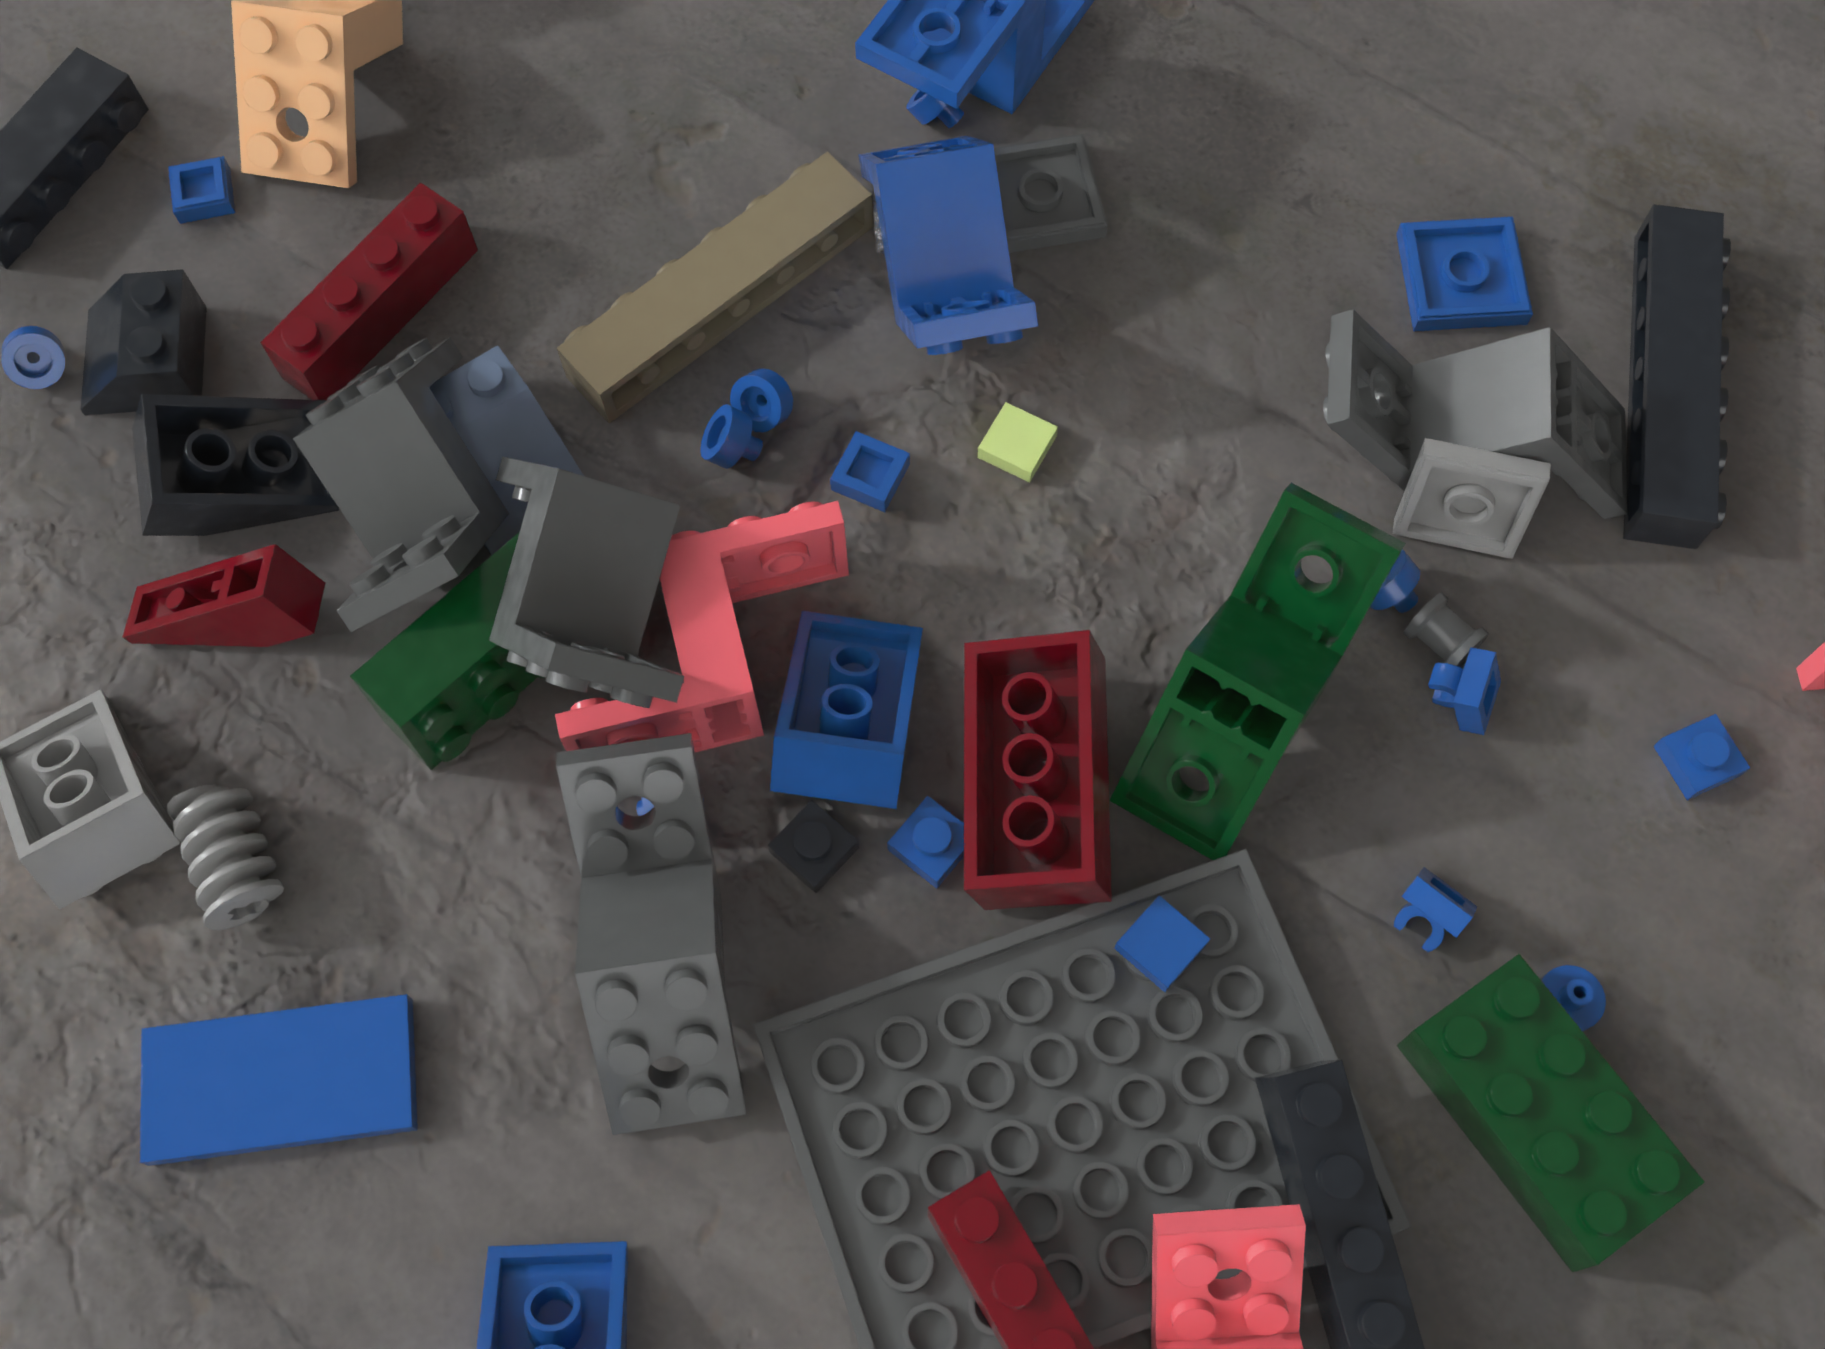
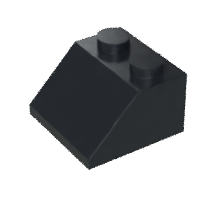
M183 269L123 274L88 310L80 408L85 416L137 412L141 394L202 396L207 307Z

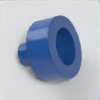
M920 90L913 94L906 105V109L922 125L938 117L948 128H952L964 115L960 107L956 109Z
M24 326L12 331L5 338L1 350V363L5 374L17 385L28 389H42L53 385L62 376L65 369V353L60 340L49 330L38 326Z
M762 368L748 373L735 382L730 393V403L732 407L751 416L752 431L767 432L783 423L790 416L793 408V396L789 385L782 376L770 369Z
M728 404L721 406L713 414L704 431L700 448L702 458L725 469L734 466L741 457L750 461L756 460L762 450L763 441L751 435L753 425L751 416Z
M1404 550L1401 551L1373 601L1371 609L1383 610L1394 606L1398 612L1404 613L1412 609L1418 602V596L1413 589L1419 581L1420 569Z
M1563 965L1552 969L1540 979L1583 1032L1594 1026L1601 1019L1606 1006L1605 993L1598 979L1589 971L1574 965Z

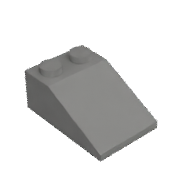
M102 689L0 741V802L18 858L59 910L82 897L97 892L107 883L140 865L156 860L164 852L180 844V841L174 835L172 822L159 794Z

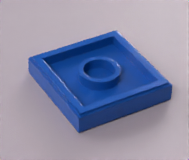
M1513 216L1400 223L1396 236L1413 331L1528 325L1533 311Z

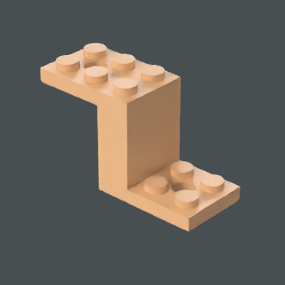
M232 0L241 173L350 188L357 183L354 70L403 44L402 0ZM288 108H295L306 117L309 126L307 136H299L290 130L285 118Z

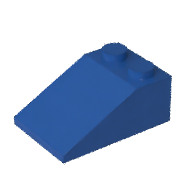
M809 611L801 612L774 733L770 791L897 809L923 628Z
M627 1241L488 1246L476 1349H627Z

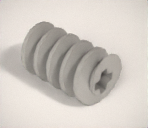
M215 784L198 786L173 796L167 803V814L174 820L173 832L175 837L182 842L180 849L182 859L190 865L188 868L189 881L198 888L196 890L197 905L203 911H206L203 915L204 926L211 930H225L245 924L260 916L268 907L269 902L283 893L284 885L278 879L261 881V879L267 877L275 870L276 862L270 856L254 857L264 851L269 842L263 834H248L256 829L261 822L259 814L255 811H243L252 804V793L248 789H229L228 787Z

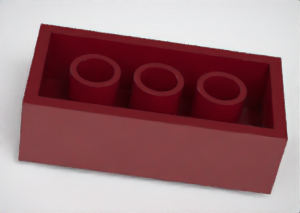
M1090 630L964 643V891L984 910L1112 902L1106 659Z

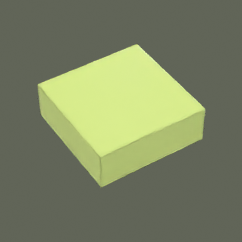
M1005 402L979 445L977 458L1030 483L1057 437L1058 426Z

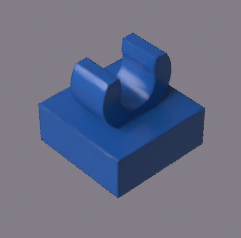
M1470 647L1464 669L1448 663H1435L1428 684L1429 688L1435 689L1432 702L1444 707L1454 708L1459 730L1485 735L1501 684L1496 652Z
M1423 867L1402 895L1409 903L1404 905L1394 920V927L1400 931L1406 926L1410 918L1415 916L1426 918L1431 923L1432 933L1427 937L1422 948L1430 952L1441 944L1446 931L1457 938L1473 918L1477 906L1427 868Z

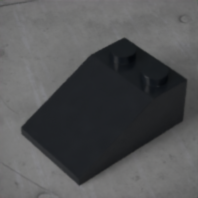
M141 394L132 431L142 536H208L339 511V507L293 440L294 437L311 425L306 414L327 400Z

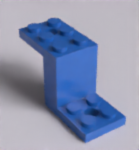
M888 0L855 42L856 59L956 109L967 94L970 93L1013 114L1094 0Z
M961 136L858 155L862 177L874 186L896 324L916 348L926 347L927 354L929 355L947 354L963 349L962 340L986 336L988 344L1007 343L1023 338L1022 329L1038 326L1035 301L1014 288L993 143L970 136Z

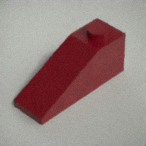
M273 544L137 586L122 638L132 644L269 647L315 633L326 582L278 545Z

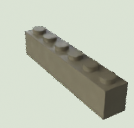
M828 151L812 163H805L799 166L786 182L768 195H760L755 198L742 214L724 227H716L711 230L699 245L680 259H673L664 264L656 276L634 292H627L620 296L607 312L589 325H583L573 330L567 336L565 342L556 348L566 378L608 423H611L874 227L872 194Z

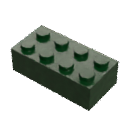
M519 533L350 675L381 719L430 770H433L442 761L448 762L459 756L469 745L471 735L490 719L496 720L508 713L516 704L519 693L536 678H545L525 671L526 667L506 661L509 650L489 641Z
M1520 954L1513 957L1418 1026L1396 1045L1572 1272L1599 1265L1705 1183Z

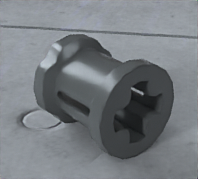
M1441 592L1419 611L1406 627L1403 634L1410 640L1418 638L1423 641L1445 663L1461 667L1467 660L1470 647L1478 649L1489 633L1483 627L1475 630L1447 606L1449 598Z

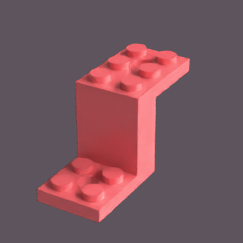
M815 501L805 502L793 507L787 513L771 517L746 516L734 520L724 528L703 533L692 530L682 531L672 535L661 571L660 582L681 673L684 676V683H682L677 703L656 697L652 698L650 708L635 706L618 700L608 701L604 698H590L577 702L571 707L570 711L555 714L559 738L565 750L571 751L691 733L696 753L764 736L732 603L848 576L845 527L839 502L834 501L826 504Z
M1300 1204L1153 1214L1151 1349H1304L1299 1334L1306 1224ZM1225 1269L1242 1270L1234 1277L1216 1279L1219 1271Z

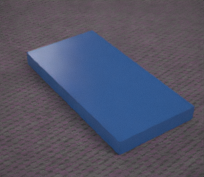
M408 994L141 1029L140 1163L144 1165H160L418 1130L413 999Z

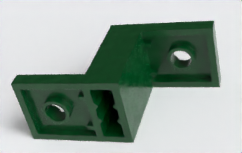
M1290 483L1282 493L1231 595L1186 648L1109 801L1211 860L1227 856L1283 754L1323 693L1406 543L1305 489ZM1314 555L1325 559L1332 568V580L1326 583H1316L1308 579L1302 571V558ZM1190 766L1202 771L1208 779L1209 789L1197 791L1189 788L1180 777V768Z

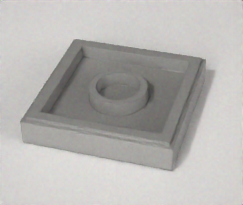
M1425 438L1396 512L1392 534L1513 559L1548 485L1551 464Z

